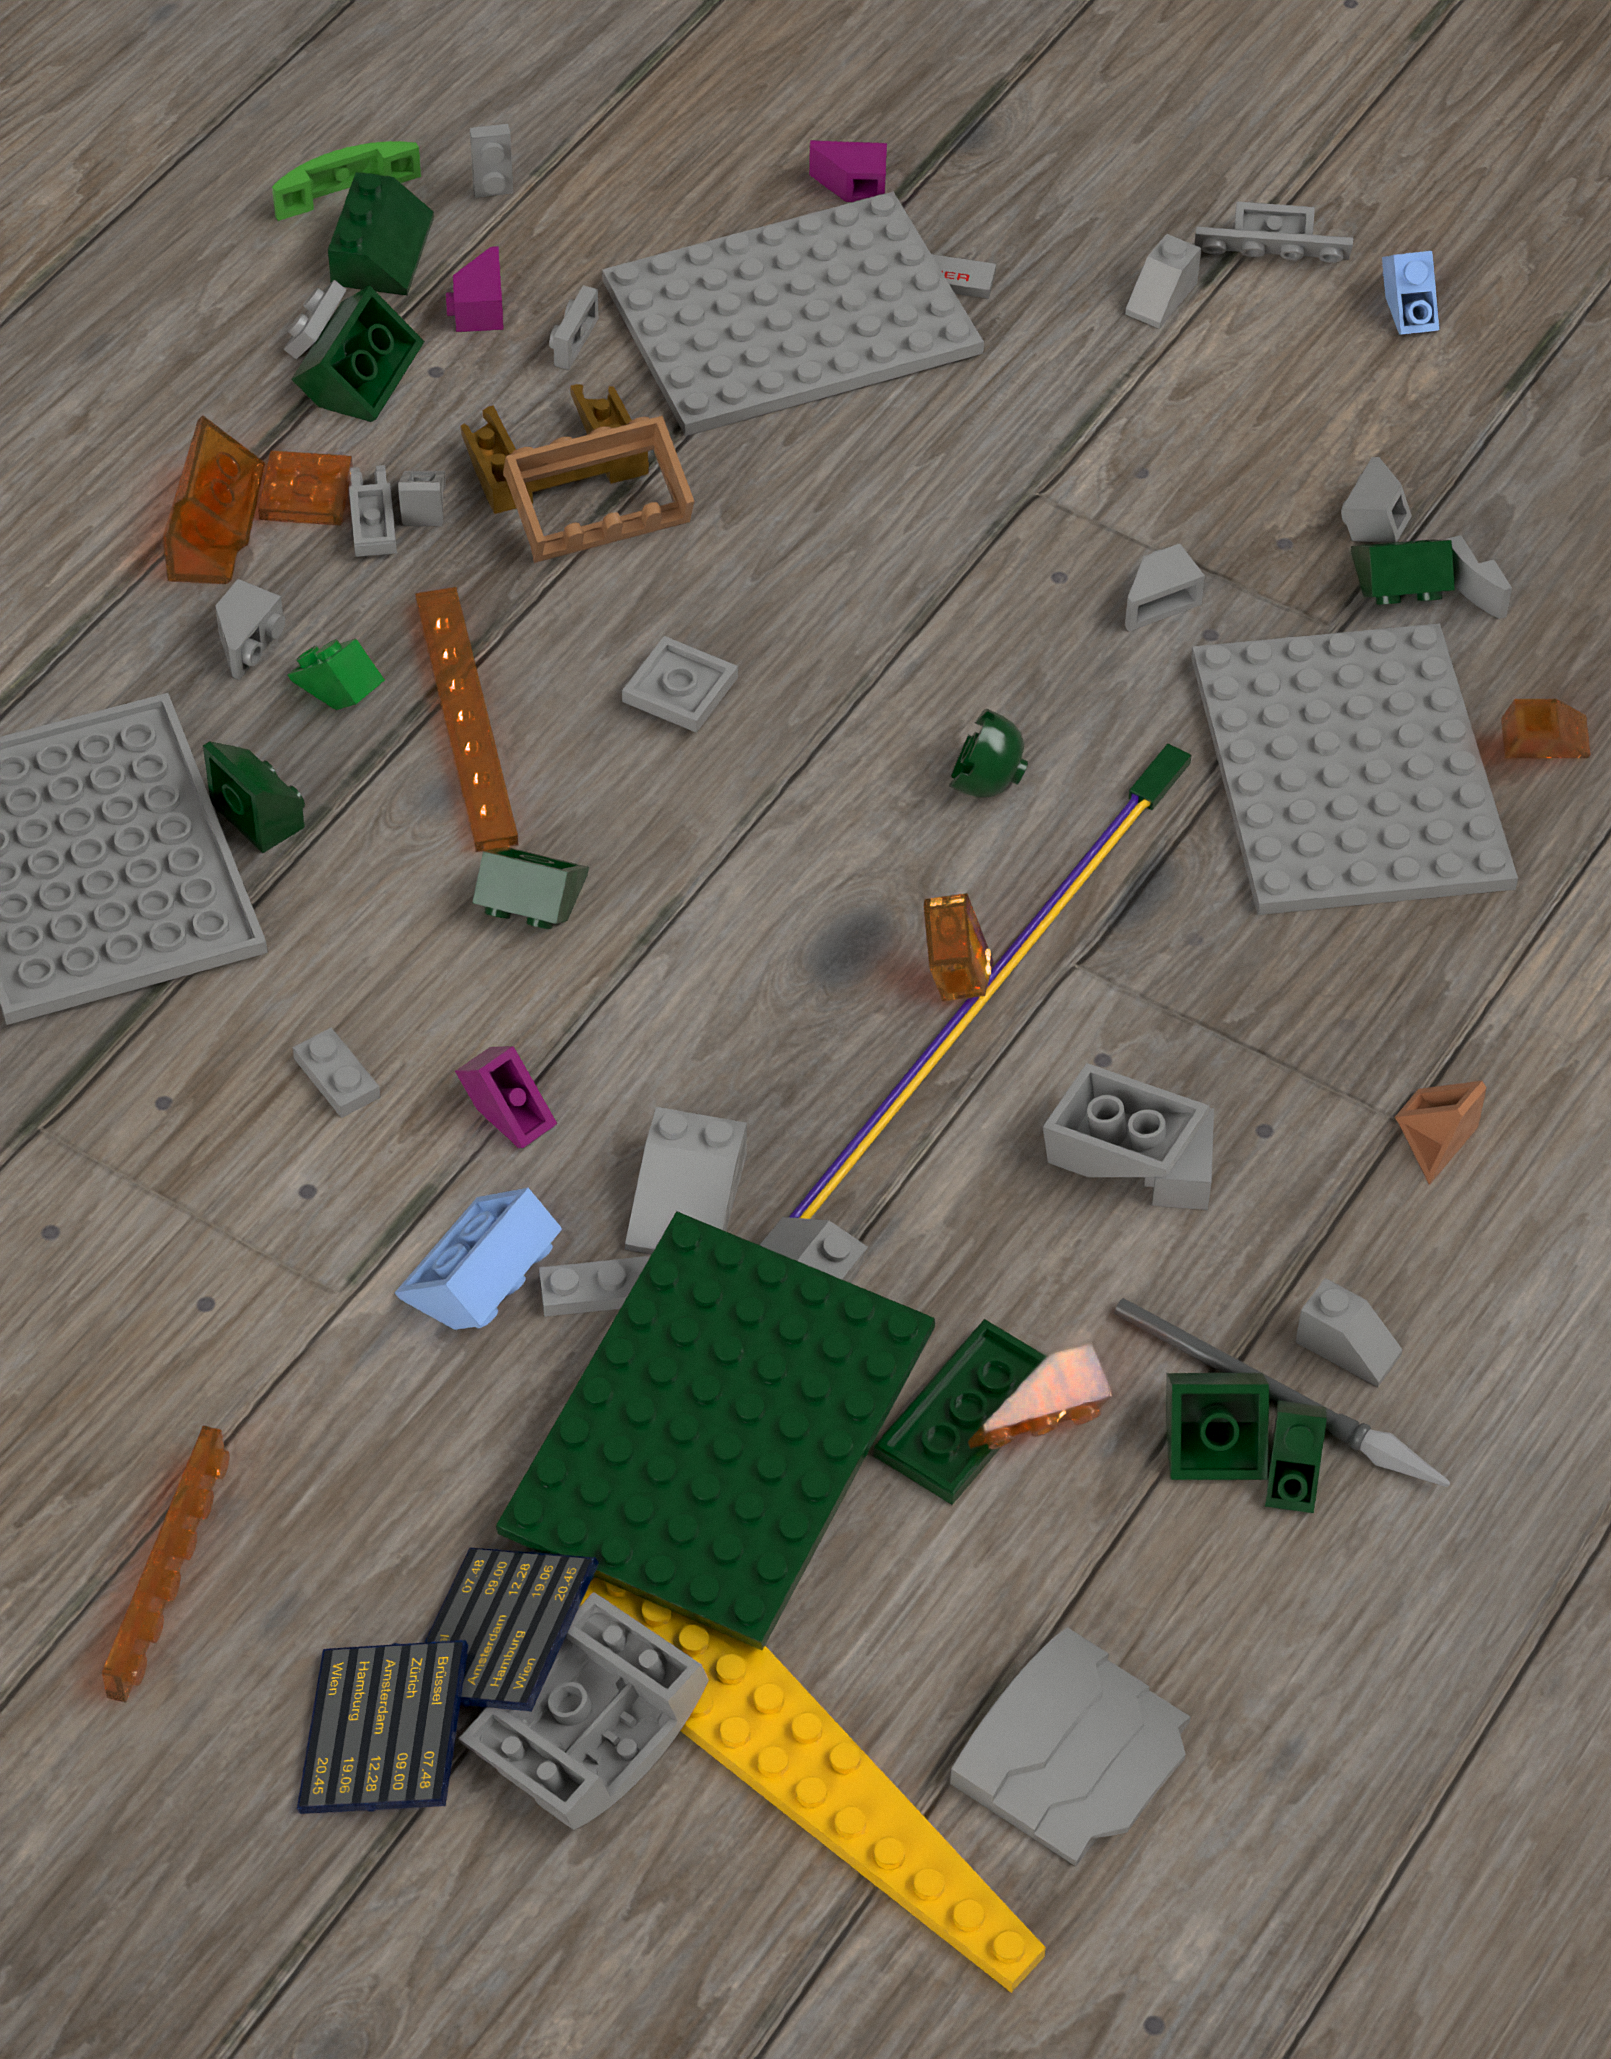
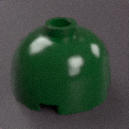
M984 709L975 724L982 726L979 733L974 732L972 736L968 734L952 770L951 778L954 780L949 783V787L977 798L993 797L1000 794L1010 782L1018 785L1028 766V761L1022 759L1024 751L1022 734L1015 724L994 711Z

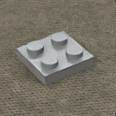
M664 636L623 688L622 702L697 733L737 680L738 666Z

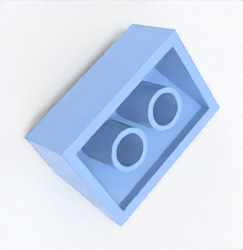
M529 1188L477 1197L395 1291V1294L400 1300L454 1330L472 1327L482 1328L498 1314L496 1307L500 1302L523 1285L526 1280L524 1274L527 1270L550 1253L553 1248L551 1242L560 1233L562 1228Z

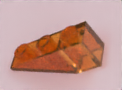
M1092 1343L1050 1354L968 1441L970 1448L988 1444L990 1449H996L1013 1442L1017 1438L1016 1435L1030 1432L1032 1437H1038L1058 1428V1423L1073 1420L1074 1425H1080L1101 1415L1100 1409L1113 1394Z

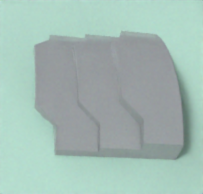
M593 1592L575 1611L531 1710L482 1705L480 1716L458 1739L461 1744L495 1767L501 1775L531 1795L539 1806L575 1830L615 1804L652 1768L688 1720L702 1696L709 1679L702 1664Z
M1067 1627L1051 1639L1028 1662L989 1710L951 1768L950 1784L1060 1857L1077 1866L1099 1837L1127 1833L1158 1790L1185 1760L1186 1753L1180 1734L1190 1723L1191 1717L1149 1691L1150 1686L1108 1660L1109 1653Z

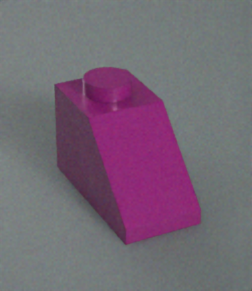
M499 246L489 247L453 275L454 292H446L447 316H455L456 332L504 330Z
M514 1046L489 1047L455 1070L476 1109L518 1148H524L558 1124Z

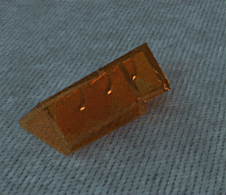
M204 415L197 421L163 534L167 579L171 582L227 584L233 577L237 553L249 544L265 462Z

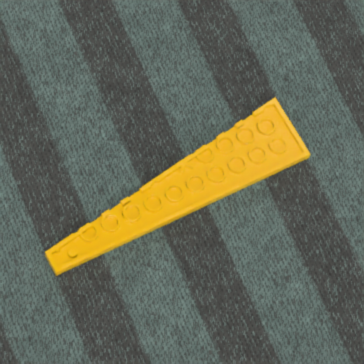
M595 1577L587 1585L577 1609L595 1592L702 1664L709 1681L693 1712L680 1730L683 1734L1009 1992L1012 1993L1045 1957L1046 1947L766 1646L763 1650L757 1649Z

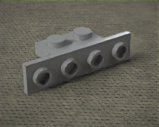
M1237 202L1234 229L1196 227L1194 245L1200 247L1203 252L1208 254L1236 251L1248 257L1278 254L1288 260H1298L1306 256L1319 257L1321 261L1336 263L1343 259H1350L1353 238L1313 235L1315 207Z

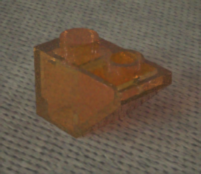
M1514 699L1501 718L1505 758H1589L1591 755L1586 715L1558 699Z
M968 893L925 899L923 906L929 969L942 1001L985 996L993 958Z

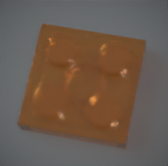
M271 450L258 507L259 520L341 526L351 479L350 468H353L352 456Z

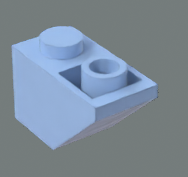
M1432 251L1382 257L1385 297L1399 335L1439 331Z

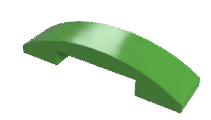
M374 142L335 150L307 161L288 172L272 186L276 219L280 221L314 210L313 199L350 188L355 172L391 176L400 183L421 177L419 146L416 142Z

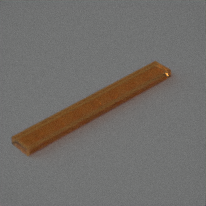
M452 587L415 593L417 611L475 852L519 845L518 833L457 588Z

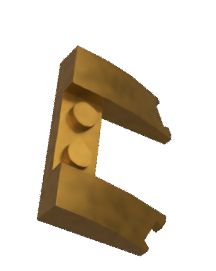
M575 384L570 386L572 399L587 435L600 427H610L612 429L627 425L632 421L615 387L609 386L608 398L606 400L585 399L583 385ZM494 405L482 410L483 418L487 422L485 426L474 433L471 432L469 426L465 423L460 428L485 496L493 513L498 514L517 509L507 480L503 476L505 458L515 451L516 448ZM648 451L526 482L525 486L533 504L532 492L605 473L610 484L644 476L649 474Z

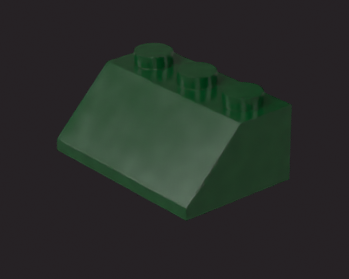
M355 172L328 247L330 282L335 280L343 287L361 290L370 285L376 292L408 296L434 220V211L394 177Z
M369 285L339 304L291 380L319 408L372 422L379 416L425 341Z

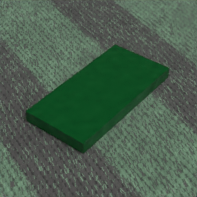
M984 1319L877 1442L873 1449V1456L953 1505L1062 1376L1063 1366Z

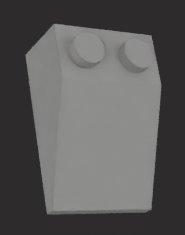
M1086 1063L1043 1126L1048 1163L1086 1177H1167L1210 1113V1106Z
M656 1107L645 1143L625 1241V1250L652 1254L676 1211L726 1231L747 1156L746 1122Z

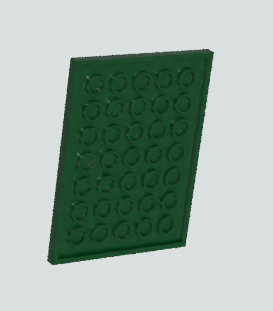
M676 1211L497 1522V1533L544 1555L592 1559L589 1565L596 1566L592 1576L763 1650L935 1328V1318Z

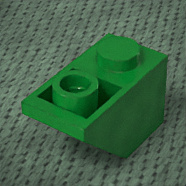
M356 638L343 643H339L337 639H334L320 649L317 645L311 647L296 659L299 665L287 674L294 684L334 710L356 705L385 681Z

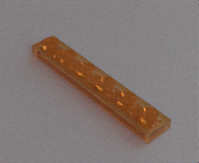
M202 1426L102 1670L106 1696L109 1699L126 1703L133 1685L139 1686L144 1678L147 1666V1657L145 1655L150 1642L157 1643L161 1636L164 1624V1615L162 1613L167 1601L173 1602L177 1596L181 1581L180 1568L184 1559L190 1560L196 1548V1528L200 1519L206 1520L213 1505V1486L216 1479L224 1478L228 1469L230 1453L224 1449L221 1429Z

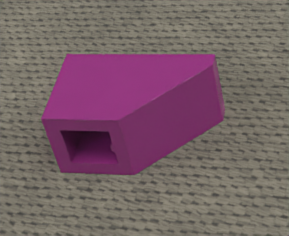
M810 140L809 175L845 202H856L885 194L887 143Z

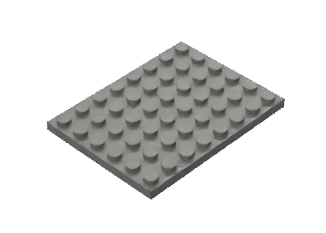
M894 191L602 269L603 283L685 436L983 354L984 341Z
M1440 623L1192 646L1191 659L1258 915L1516 890L1518 876Z
M169 693L0 737V1008L6 1025L268 953L265 937Z

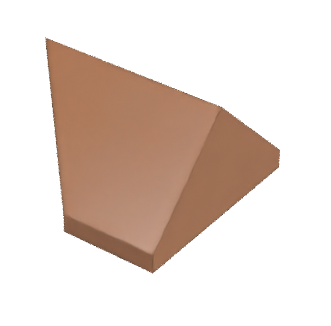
M1483 1081L1420 1088L1395 1116L1429 1185L1478 1128L1487 1089Z

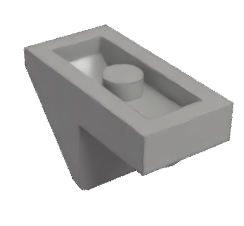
M445 471L403 472L398 482L403 525L441 526L443 524V492L446 487Z

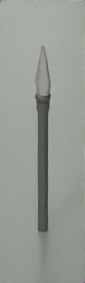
M1124 1298L1116 1306L1115 1315L1222 1373H1261ZM1263 1374L1269 1383V1398L1278 1403L1279 1400L1322 1406ZM1326 1408L1327 1421L1325 1429L1329 1430L1330 1434L1346 1444L1350 1442L1352 1449L1361 1450L1375 1465L1441 1486L1448 1487L1450 1485V1482L1415 1454L1392 1433L1371 1430L1368 1424L1362 1423L1359 1425L1358 1421Z

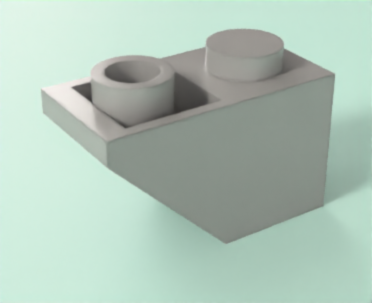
M1372 457L1363 473L1358 477L1357 483L1348 499L1342 505V520L1348 527L1352 541L1397 542L1412 515L1399 480L1380 457Z
M237 579L215 605L219 636L231 675L240 680L250 666L253 667L259 662L262 652L269 643L281 635L285 627V616H283L281 596Z

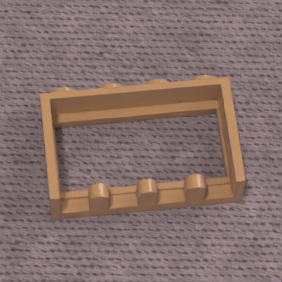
M663 416L651 419L649 417H639L624 426L612 429L610 427H600L590 432L589 435L573 439L571 437H561L551 442L550 445L534 449L532 447H522L513 451L505 458L503 476L507 480L531 546L534 563L690 522L695 501ZM654 450L672 498V503L659 506L657 502L646 504L642 511L623 516L614 512L606 515L603 521L585 526H580L579 523H572L567 525L562 532L547 536L543 535L525 486L526 482Z

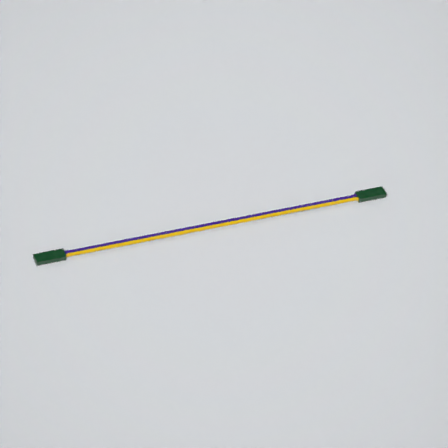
M1168 743L1130 788L1128 796L1130 801L791 1213L790 1218L811 1219L1145 808L1153 810L1191 764V754Z

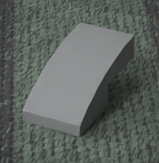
M1461 535L1446 539L1452 540L1454 586L1467 599L1498 619L1506 617L1512 587L1495 560L1478 563Z

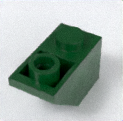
M1278 1400L1265 1507L1314 1513L1327 1421L1326 1407Z

